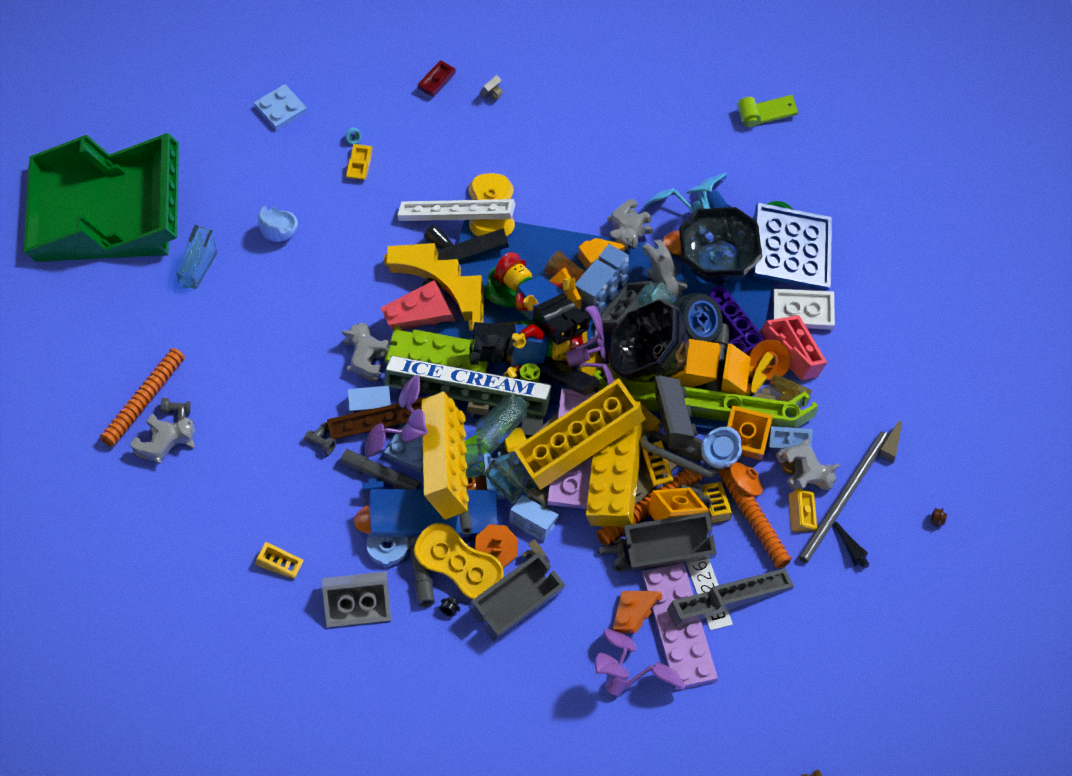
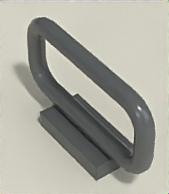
M647 431L640 439V445L646 451L699 475L713 477L719 471V469L714 467L710 469L704 468L648 442L650 439L662 441L664 448L700 463L704 459L701 455L703 440L694 437L693 444L671 449L668 447L666 435L656 431Z

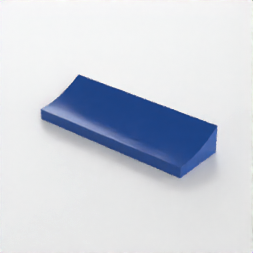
M370 489L368 499L370 537H419L425 528L434 523H443L451 526L460 537H476L489 524L498 525L497 490H467L472 532L470 534H463L461 532L459 515L444 520L424 496V489Z

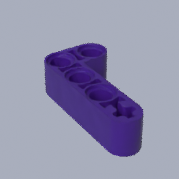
M714 287L710 292V296L721 309L722 322L730 326V335L734 338L729 344H733L750 357L753 348L763 341L762 334L725 288Z

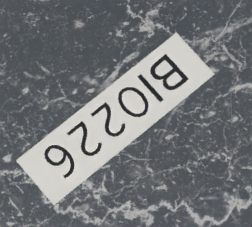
M709 559L686 563L697 594L709 592L712 587L718 586ZM728 611L706 618L710 630L733 625Z

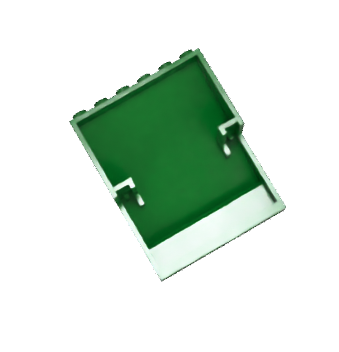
M165 133L109 154L86 134L29 156L24 253L35 262L169 255V241L177 239L179 142L169 133Z

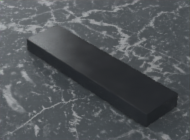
M502 228L437 250L438 260L458 259L459 264L508 248L509 243L506 232Z
M545 356L544 363L536 364L540 368V376L584 396L600 384L598 378L570 367L563 362L553 360L551 357Z

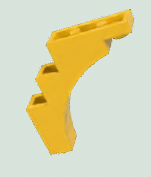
M435 243L388 246L387 254H384L385 266H388L390 273L412 274L425 279L432 278L441 285V288L455 300L464 320L469 321L470 331H473L474 322L483 323L484 283L481 275L461 276V267L458 259L438 260V251Z

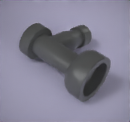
M162 398L161 414H168L170 410L178 411V422L186 416V413H191V401L175 403L170 402L168 398Z
M323 422L315 432L308 430L305 434L304 441L308 443L313 442L321 446L322 451L327 455H330L336 447L335 439L327 438L325 440L321 438L325 431L329 429L326 422Z
M696 482L691 486L679 484L678 488H691L708 509L711 507L712 502L707 495H703V487L700 483Z
M616 539L612 546L599 547L600 555L617 554V559L613 562V569L615 571L624 572L630 569V562L625 557V539Z

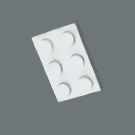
M774 289L773 319L799 315L805 326L809 329L834 330V292Z

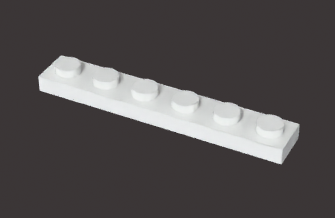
M514 199L401 202L397 216L399 221L512 219L515 202Z

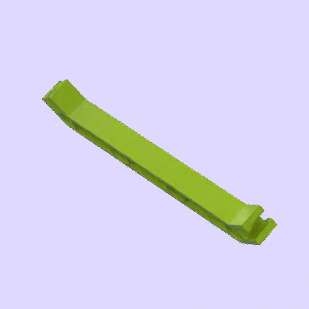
M610 363L607 364L614 381L619 378L635 402H640L647 410L659 412L654 393V382L629 381L613 371ZM600 370L593 373V376L598 378L600 383L596 387L598 391L608 386V382L600 376L602 374ZM685 387L687 398L684 399L686 405H690L692 417L728 422L731 412L729 407L733 405L773 415L771 426L798 428L814 418L818 405L813 402L810 407L800 410V407L807 406V401L810 399V396L805 391L789 402Z

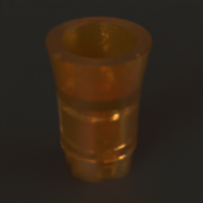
M561 250L551 257L544 270V273L554 277L561 269L566 268L571 279H575V284L585 273L583 269L572 262Z

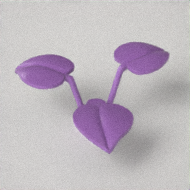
M592 305L585 308V310L589 312L596 327L595 337L581 346H577L576 349L566 351L567 361L570 367L581 365L582 368H602L609 385L614 382V378L607 364L587 363L590 360L589 354L597 351L601 352L604 362L608 361V352L604 345L602 319L598 308ZM597 340L599 347L591 350L585 348Z
M419 375L412 377L404 385L399 395L400 407L405 408L407 406V409L412 413L403 430L384 429L382 423L374 426L368 434L365 444V454L367 457L375 456L382 449L386 439L385 434L388 432L402 434V440L405 442L423 438L424 435L428 434L424 412L421 409L414 411L411 406L419 395Z
M608 628L604 630L603 633L607 641L616 647L622 648L619 662L605 653H599L595 659L596 674L611 675L605 685V689L609 693L619 696L625 686L630 688L632 683L649 671H652L659 679L680 688L684 692L685 687L680 676L672 668L657 662L654 666L650 665L634 678L628 680L629 673L622 666L627 650L631 652L636 651V644L629 636Z

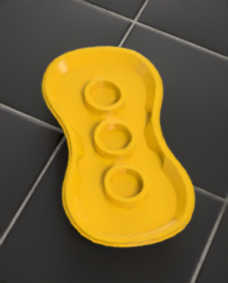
M495 173L476 176L468 187L472 200L511 199L514 191L513 185L507 177ZM513 217L512 219L469 220L470 230L478 237L504 228L506 236H508L515 227Z
M434 523L429 525L416 540L414 554L417 561L426 569L447 575L456 583L461 592L470 599H475L504 577V569L496 557L469 547L459 534L447 524Z

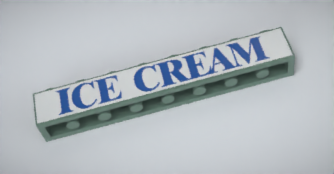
M392 355L385 369V386L402 389L412 377L419 375V393L436 395L444 391L449 392V397L452 399L472 401L473 403L483 405L488 404L489 406L542 416L546 415L550 403L552 385Z

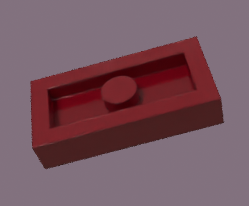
M440 60L418 83V89L434 97L456 73V69Z

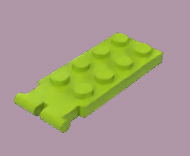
M399 326L394 327L390 340L392 345H389L384 360L388 364L392 355L486 373L489 361H479L478 365H470L469 346L471 340L415 329L412 333L402 331V328Z

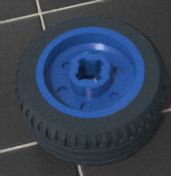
M693 293L684 295L673 303L674 306L680 308L684 315L688 339L714 342L718 338L722 330L723 318L721 309L711 296L704 293Z

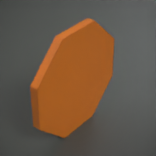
M489 524L476 535L475 550L493 555L504 568L517 557L518 539L507 526Z

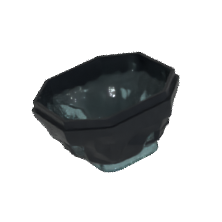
M737 207L697 209L679 227L683 265L691 269L695 276H698L707 283L721 285L725 282H735L739 279H744L763 258L759 224Z

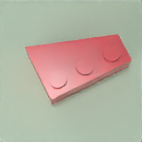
M435 281L381 307L383 315L392 330L396 326L401 327L402 330H407L423 325H437V323L447 321L455 322Z
M799 315L768 320L761 328L760 333L763 336V341L776 340L786 346L791 357L789 369L800 380L817 378L827 361Z

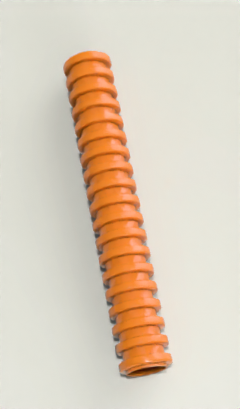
M169 349V353H166L165 357L161 359L162 362L158 363V366L154 368L150 376H147L146 380L139 386V390L135 391V395H132L127 404L123 406V409L119 411L120 414H117L116 418L112 419V423L108 424V428L104 429V433L100 434L101 440L106 445L115 447L116 442H119L120 437H123L124 432H127L128 428L131 427V423L135 422V418L139 417V413H142L147 404L151 402V399L155 397L154 394L161 390L162 385H165L166 380H169L170 376L173 375V371H176L181 362L185 360L184 355L178 349Z
M729 467L719 469L718 474H720V478L723 479V483L726 484L729 493L732 494L736 504L739 505L738 507L742 510V514L745 515V519L748 520L751 529L755 531L754 534L758 536V540L761 542L764 550L768 552L767 555L771 558L775 568H783L788 565L792 557L788 555V551L785 550L782 541L778 539L779 536L775 534V530L772 528L769 520L765 518L766 515L762 512L756 499L743 492L734 483L729 473Z
M684 469L678 476L673 477L674 481L663 484L658 490L677 489L679 484L691 486L693 483L700 482L702 475ZM652 493L648 494V497H644L643 501H638V505L635 504L633 524L641 523V521L646 520V517L651 516L648 510ZM603 526L602 530L598 529L596 531V534L603 545L609 546L610 542L613 543L615 541V538L619 539L620 535H624V527Z

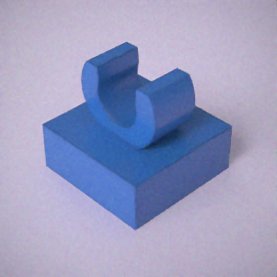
M370 478L368 483H362L365 505L368 504L370 489H384L383 481L377 482V478Z

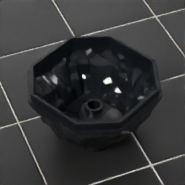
M659 298L628 311L611 334L610 366L612 370L629 381L644 383L655 381V376L668 377L680 372L686 365V356L689 348V339L686 331L687 324L680 308Z

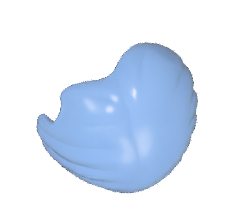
M264 206L258 214L260 231L270 241H286L297 230L298 220L291 212L279 211L276 207L267 210V206Z
M719 427L712 430L701 445V455L704 461L717 469L730 467L742 454L741 437L731 427Z

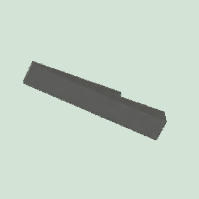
M784 568L714 586L709 592L674 600L670 603L667 611L675 628L791 590L794 585Z

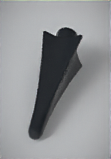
M834 522V526L840 534L854 566L860 564L862 569L867 568L870 565L866 559L868 552L838 522Z

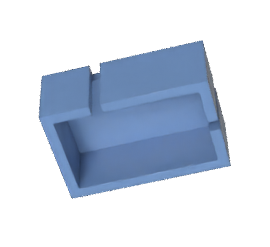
M610 244L599 255V259L606 262V264L596 259L575 284L581 297L582 312L586 311L589 314L585 308L594 305L598 308L599 313H602L609 299L612 300L616 296L621 285L624 286L629 279V255Z

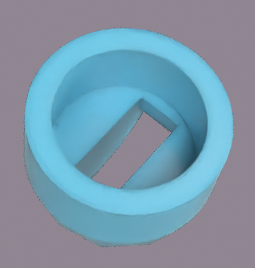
M354 127L349 128L345 133V137L350 144H357L362 138L360 131ZM353 132L356 138L352 139L350 133Z

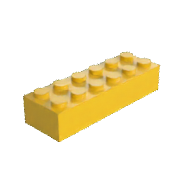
M618 378L513 450L541 490L646 420V418Z
M443 391L423 399L422 411L424 412L425 425L428 430V434L423 436L424 496L445 520L467 512L469 497L466 489L468 485L466 469L468 467L465 460V454L467 453L464 438H466L464 429L465 415L461 410H458L453 399L449 398Z
M636 402L640 407L641 411L643 412V414H645L641 403ZM644 421L593 455L586 517L591 526L624 527L633 524L641 451L640 439L642 437Z

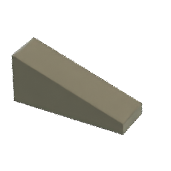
M898 421L879 453V456L894 463L902 427L901 421Z

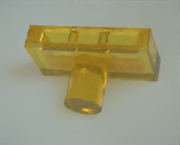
M777 374L773 375L770 388L782 393L779 401L789 402L804 391L811 399L812 390Z

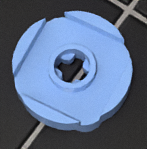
M368 534L366 543L367 553L375 563L385 568L401 562L409 552L408 537H370V534ZM385 541L387 543L392 542L391 548H383V543Z

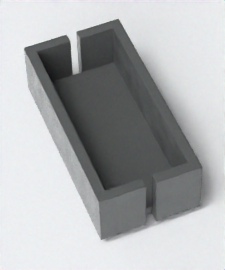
M709 512L624 526L623 531L631 572L712 559L717 554L714 536L711 535L712 526Z
M540 552L536 553L470 602L469 610L480 623L482 621L485 622L483 628L494 642L559 595L566 586L554 570L546 578L545 575L551 566Z

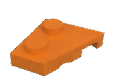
M622 591L613 630L621 633H636L642 626V622L651 614L652 611L650 609L654 603L662 599L663 595L661 592Z

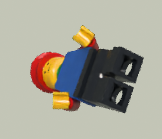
M514 252L505 254L499 260L494 272L495 280L500 281L501 284L507 285L512 291L517 292L516 295L511 296L513 305L529 321L538 324L556 345L571 339L572 336L575 337L588 331L591 315L586 311L581 312L572 300L567 299L568 296L565 294L568 290H575V279L565 278L563 283L557 284L548 281L543 276L532 278V273L526 268V261L520 259V256Z
M521 321L520 324H509L508 326L474 322L469 346L470 365H478L479 361H491L496 364L505 363V365H511V367L507 369L504 376L517 379V373L520 372V368L524 364L544 363L545 356H551L553 360L566 361V364L569 365L566 351L576 349L577 346L584 344L583 335L581 333L575 337L572 336L571 339L556 345L544 330L533 321Z

